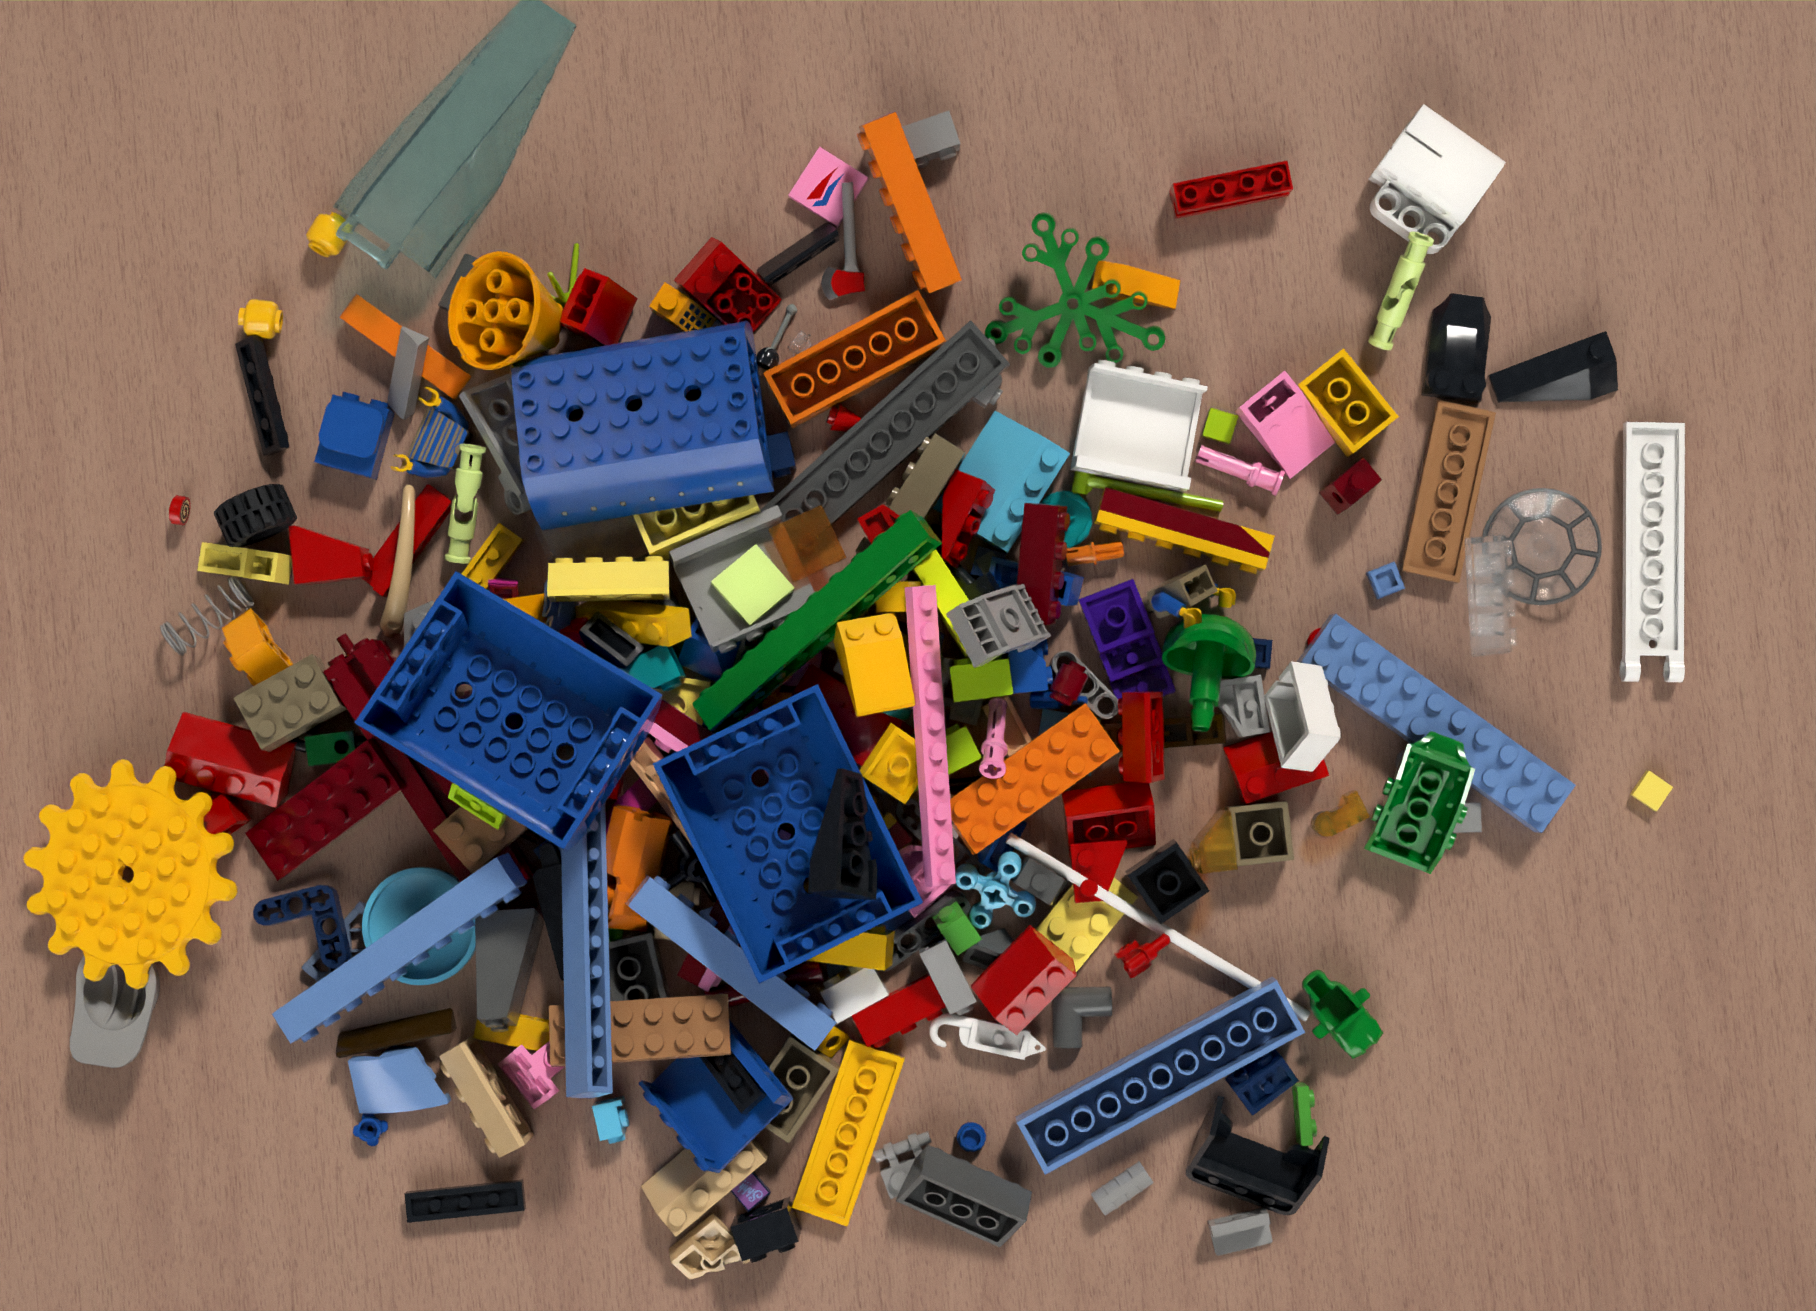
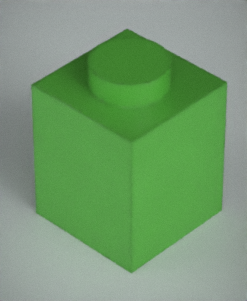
M957 901L950 906L942 908L933 917L940 932L957 956L982 940Z

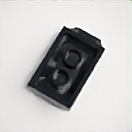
M1451 293L1446 300L1432 310L1422 396L1475 403L1482 401V393L1486 387L1484 377L1491 315L1483 297Z

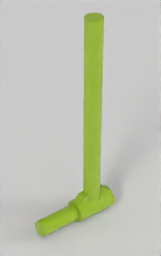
M1075 471L1071 492L1087 495L1093 488L1105 489L1107 487L1135 496L1221 512L1223 508V500L1098 477L1095 474Z

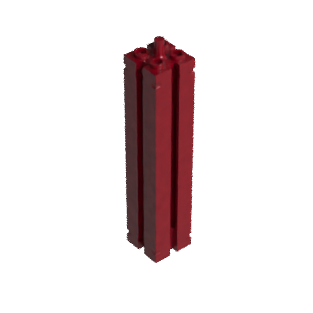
M345 633L336 640L346 656L344 657L341 654L328 662L329 668L324 670L323 673L329 682L334 685V690L356 721L396 661V657L392 655L385 641L365 638L354 645ZM359 726L367 740L375 739L407 786L401 790L402 794L459 881L461 882L469 877L472 873L433 831L461 807L448 798L452 782ZM516 840L496 856L509 853L526 881L532 878L536 872L527 861V857Z

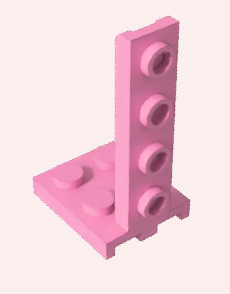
M550 1041L533 1055L521 1044L498 1063V1066L533 1109L542 1105L559 1091L551 1078L565 1066L551 1067Z

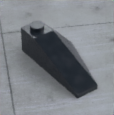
M1606 331L1488 375L1498 403L1563 400L1587 401L1618 390L1616 356Z
M843 768L837 769L810 860L808 893L828 898L876 900L878 869L876 859L871 860L868 842L873 841L872 832L866 831L864 815L867 813L868 808L862 774Z

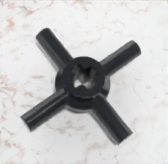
M679 828L672 829L668 835L681 854L678 858V871L664 880L671 885L668 891L684 880L692 883L699 882L710 900L716 902L717 896L694 848L690 847Z

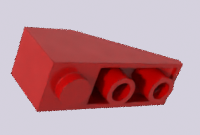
M956 469L943 494L942 559L954 568H958L960 562L966 557L968 545L973 535L978 532L981 519L986 509L992 504L995 489L985 480Z

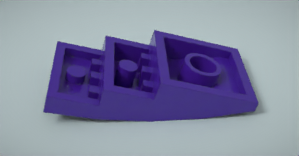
M1133 579L1079 599L1113 694L1118 700L1122 698V692L1163 691L1164 697L1176 691L1167 667L1162 661V652L1154 635L1155 631Z

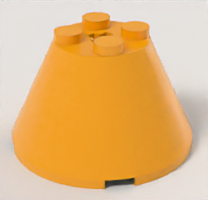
M503 251L487 253L472 263L474 267L466 277H460L450 300L448 328L452 344L458 347L462 354L461 358L467 364L483 370H495L542 353L549 348L553 349L558 345L562 326L560 322L563 310L562 305L554 300L528 263L522 258Z

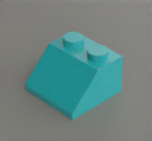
M658 646L637 656L626 669L619 668L647 686L655 689L662 688L666 692L682 685L680 680L686 677L672 646Z

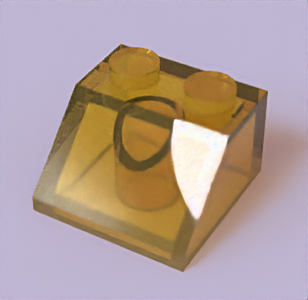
M1218 809L1192 841L1193 848L1188 849L1189 861L1195 870L1202 874L1238 870L1231 810Z

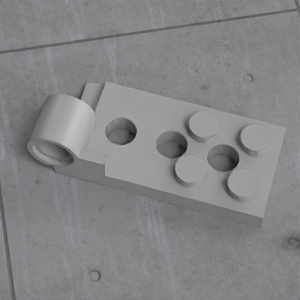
M509 373L465 390L459 397L502 471L498 479L505 489L504 500L507 507L513 514L519 515L531 510V506L522 481L518 441L512 440L507 432L508 429H511L517 433L512 378ZM493 404L500 405L504 409L505 415L497 414L494 411Z

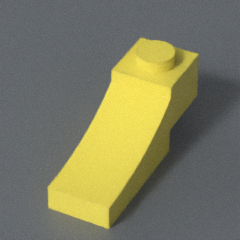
M202 542L197 571L289 585L292 556Z

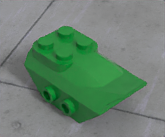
M1430 731L1416 743L1407 744L1393 779L1388 777L1385 782L1382 794L1386 796L1382 805L1376 804L1371 820L1375 822L1364 849L1423 872L1432 873L1441 860L1445 849L1451 850L1456 838V833H1453L1457 823L1462 824L1468 807L1464 805L1475 769L1469 765L1466 759L1462 742Z

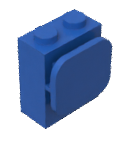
M343 392L342 397L333 394L323 416L319 431L320 443L314 462L377 480L395 412L387 409L388 404L385 402L371 399L370 404L360 402V396Z

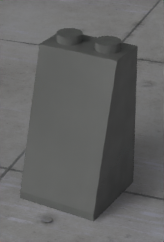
M535 908L499 910L484 919L481 915L475 919L477 1020L486 1027L491 1028L493 1032L508 1031L509 1026H517L544 926V919Z

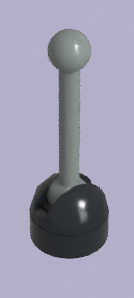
M794 304L786 307L787 314L771 346L762 348L756 355L757 365L763 369L769 370L778 365L779 355L775 349L791 317L797 313V307Z

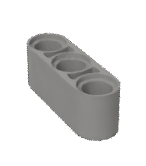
M1061 651L1055 654L1050 663L1053 673L1057 675L1059 671L1056 662L1061 656H1067L1071 661L1085 667L1084 673L1089 676L1088 678L1092 681L1093 686L1089 693H1080L1079 696L1087 697V706L1098 718L1109 719L1114 717L1118 713V699L1073 653ZM1104 697L1110 699L1113 703L1112 711L1106 715L1102 714L1097 707L1099 700Z

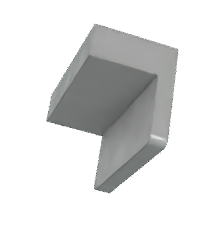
M1258 1208L1207 1221L1214 1251L1218 1256L1269 1244L1273 1241L1269 1227L1271 1222L1265 1208Z

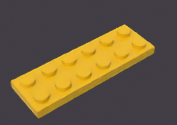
M849 1039L792 1208L848 1226L905 1057L873 1046L867 1047L864 1043Z

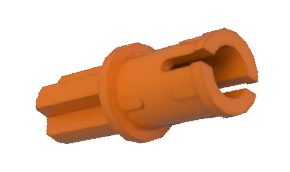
M1120 541L1094 545V542H1091V545L1067 548L1068 567L1085 563L1097 565V561L1122 558L1124 556L1123 543Z

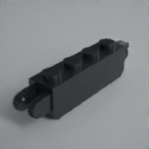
M547 841V843L542 844V847H539L540 850L538 851L541 855L542 867L538 868L534 873L533 881L559 976L564 981L561 853L557 845Z

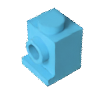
M624 1096L598 1101L592 1106L600 1141L608 1139V1143L611 1144L626 1139L625 1127L629 1126V1119L626 1109L621 1110V1106L625 1102Z

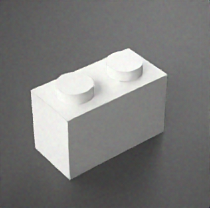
M852 966L849 968L850 974L840 979L839 975H836L823 982L825 988L821 989L820 994L828 1008L833 1012L832 1016L837 1024L889 995V991L876 969Z

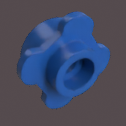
M363 1113L362 1121L353 1128V1134L367 1142L369 1146H375L379 1143V1137L382 1132L388 1130V1123L385 1120H379L374 1114ZM372 1126L373 1131H369L368 1127Z

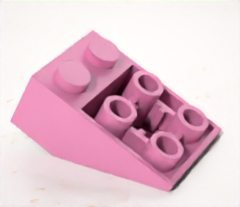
M1283 371L1235 411L1279 467L1285 471L1289 479L1335 443L1304 393L1286 371Z

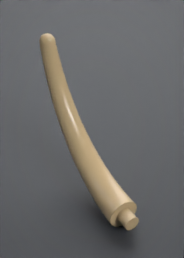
M406 485L403 488L395 563L385 609L380 621V627L387 637H394L395 634L402 631L409 597L415 525V489L412 485Z

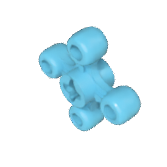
M1015 852L1003 853L998 861V871L991 872L986 877L980 875L976 867L969 863L961 864L956 869V885L963 890L976 889L981 894V901L972 906L969 914L970 921L974 927L979 929L988 927L992 922L993 909L1001 908L1005 904L1010 905L1015 914L1020 917H1028L1034 913L1036 908L1035 896L1026 890L1016 892L1009 885L1010 879L1020 873L1022 866L1021 858Z

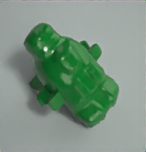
M1314 970L1303 979L1302 988L1310 998L1312 1013L1320 1022L1312 1030L1317 1038L1322 1039L1329 1033L1352 1059L1364 1055L1369 1047L1378 1043L1384 1032L1379 1027L1377 1021L1362 1005L1370 998V994L1365 988H1360L1353 994L1344 984L1328 979L1321 970Z

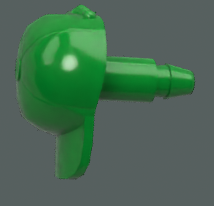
M1202 614V623L1194 624L1187 628H1184V619L1180 620L1170 628L1162 647V661L1164 665L1176 672L1192 676L1189 703L1193 705L1191 710L1193 730L1198 732L1209 731L1215 714L1214 707L1219 705L1221 679L1242 678L1250 675L1255 668L1256 650L1253 637L1246 628L1225 616Z

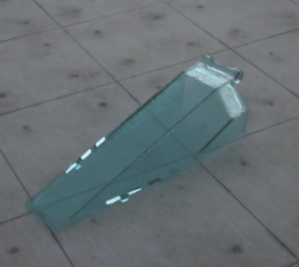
M520 0L402 121L351 180L333 206L343 216H349L338 228L336 236L343 241L348 240L376 259L378 261L377 264L384 269H388L401 252L436 279L501 186L517 153L516 149L523 135L527 132L528 124L535 109L538 108L544 90L555 73V67L560 62L576 25L540 0ZM358 224H361L390 244L387 250H382L354 231Z

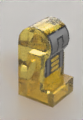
M1352 790L1342 795L1346 803L1330 811L1322 810L1314 814L1311 819V826L1314 832L1321 836L1330 837L1369 818L1370 815L1358 792Z

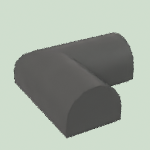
M1110 986L1065 987L1052 1000L1053 1047H1082V1017L1112 1016V991Z

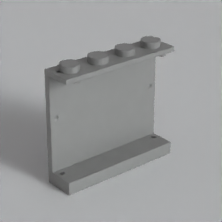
M778 505L669 551V559L713 653L720 650V653H726L736 648V643L747 638L748 642L763 636V631L773 626L777 629L791 612L798 610L807 602L808 597L814 593L813 587L782 523V514ZM756 544L794 586V591L749 627L712 586L711 581Z

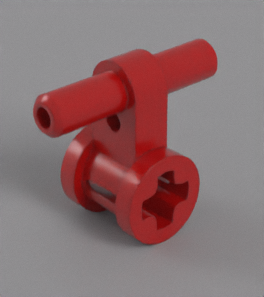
M1164 933L1153 942L1139 945L1137 940L1134 939L1118 949L1114 955L1117 959L1120 958L1122 960L1124 970L1131 979L1148 969L1152 965L1151 961L1158 956V952L1166 947L1171 940Z

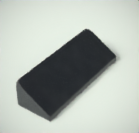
M826 222L760 266L757 272L763 281L771 287L838 242L840 239L839 232L829 222Z

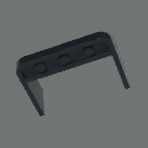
M1218 1096L1204 1117L1187 1163L1186 1176L1194 1182L1278 1214L1292 1215L1296 1213L1323 1176L1330 1138L1324 1136L1314 1150L1308 1146L1295 1144L1289 1146L1285 1152H1281L1231 1133L1233 1123L1225 1114L1221 1113L1224 1097Z

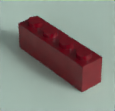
M1024 503L1017 585H1025V590L1029 597H1031V601L1035 609L1038 610L1041 620L1044 621V625L1056 624V619H1059L1061 614V602L1058 601L1059 590L1062 589L1064 584V573L1061 572L1062 560L1066 558L1067 544L1064 542L1065 531L1069 528L1070 515L1067 513V506Z

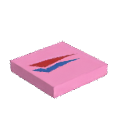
M819 146L788 196L838 228L843 220L842 183L853 182L855 201L869 179Z

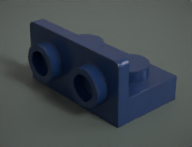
M1276 1049L1232 1072L1225 1078L1226 1082L1252 1116L1299 1081Z

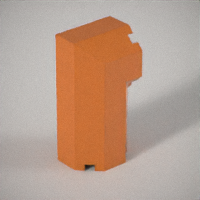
M618 804L613 807L606 836L608 928L647 932L649 922L625 903L647 875L653 880L657 875L661 876L670 838L668 833L672 830L673 820L669 816L654 811L653 813L642 811L641 808Z

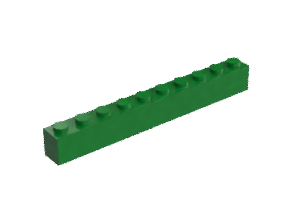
M912 510L900 515L895 520L894 525L886 532L877 535L867 549L856 554L851 559L850 564L841 572L832 575L829 582L822 589L812 593L804 605L798 610L791 612L777 629L767 633L759 645L743 655L741 661L733 668L723 672L721 678L714 685L704 689L700 693L699 698L692 704L708 729L717 733L740 722L834 639L837 622L857 619L941 545L942 542L925 519Z

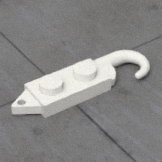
M943 1013L941 1016L933 1019L929 1027V1035L932 1041L941 1047H946V1042L938 1037V1029L941 1025L948 1024L959 1027L960 1040L967 1048L1025 1060L1027 1056L1046 1050L1030 1034L1031 1030L1023 1029L1016 1036L1001 1023L974 1017ZM1040 1045V1049L1036 1050L1035 1046Z

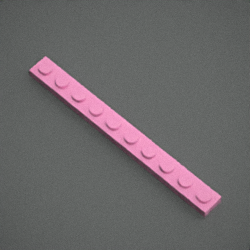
M936 585L905 587L911 683L915 699L913 717L925 887H938L955 884L956 878Z

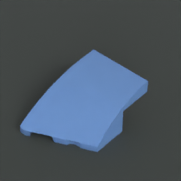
M392 1046L379 1057L353 1056L348 1060L359 1113L407 1112L448 1104L451 1101L449 1093L444 1094L434 1080L436 1074L425 1063L424 1057L417 1047Z

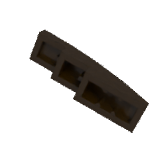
M1223 714L1214 715L1207 732L1193 730L1191 717L1164 719V748L1226 743ZM1122 723L1102 724L1104 730L1119 751L1123 752V745H1120L1118 741V731L1122 727Z

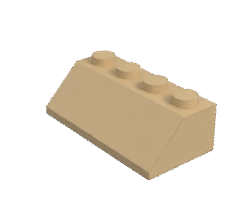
M471 1036L439 1056L442 1060L439 1064L443 1073L448 1078L452 1077L457 1086L454 1088L456 1095L462 1103L466 1102L472 1111L469 1113L470 1118L477 1128L481 1127L487 1136L484 1140L491 1153L494 1154L496 1152L500 1158L524 1146L534 1136L478 1039Z
M754 1138L720 1173L701 1170L693 1160L695 1155L690 1149L685 1148L642 1184L641 1187L656 1214L677 1237L767 1161L769 1154Z

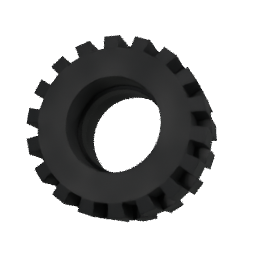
M281 484L263 485L240 493L223 502L213 512L229 547H243L270 538L289 528L288 526H291L297 519L285 488Z

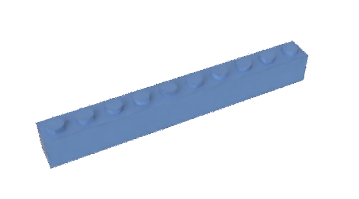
M605 804L580 841L567 851L561 848L566 1097L591 1099L613 1093Z
M509 853L494 858L272 1013L273 1017L290 1044L299 1039H302L304 1043L319 1034L318 1027L323 1024L325 1027H328L341 1019L339 1013L344 1009L350 1012L363 1003L361 1000L363 996L368 994L371 997L385 988L383 982L389 978L393 982L406 974L408 971L405 967L413 962L414 966L430 957L428 951L434 947L440 950L453 941L450 937L457 931L461 935L475 926L474 919L480 915L484 919L498 910L496 904L504 899L505 903H508L521 894L519 888L527 883L526 879Z

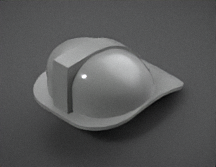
M83 956L76 973L75 1011L70 1036L71 1054L77 1062L110 1068L126 1066L137 1057L142 1049L152 1011L159 997L160 977L158 970L153 963L149 968L148 983L140 989H133L126 983L124 971L119 965L110 966L104 978L94 982L87 979L83 974L85 956Z

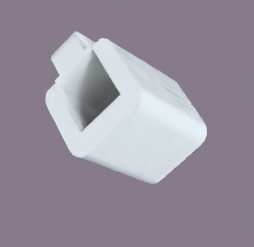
M1423 104L1391 147L1392 149H1389L1368 179L1381 187L1370 203V212L1377 220L1408 242L1410 232H1419L1427 235L1428 232L1436 233L1440 239L1439 244L1430 246L1427 254L1437 253L1448 243L1455 231L1466 220L1506 162ZM1379 199H1388L1391 202L1392 209L1389 211L1383 210L1379 205ZM1403 216H1412L1415 219L1416 226L1414 228L1407 227L1403 222Z

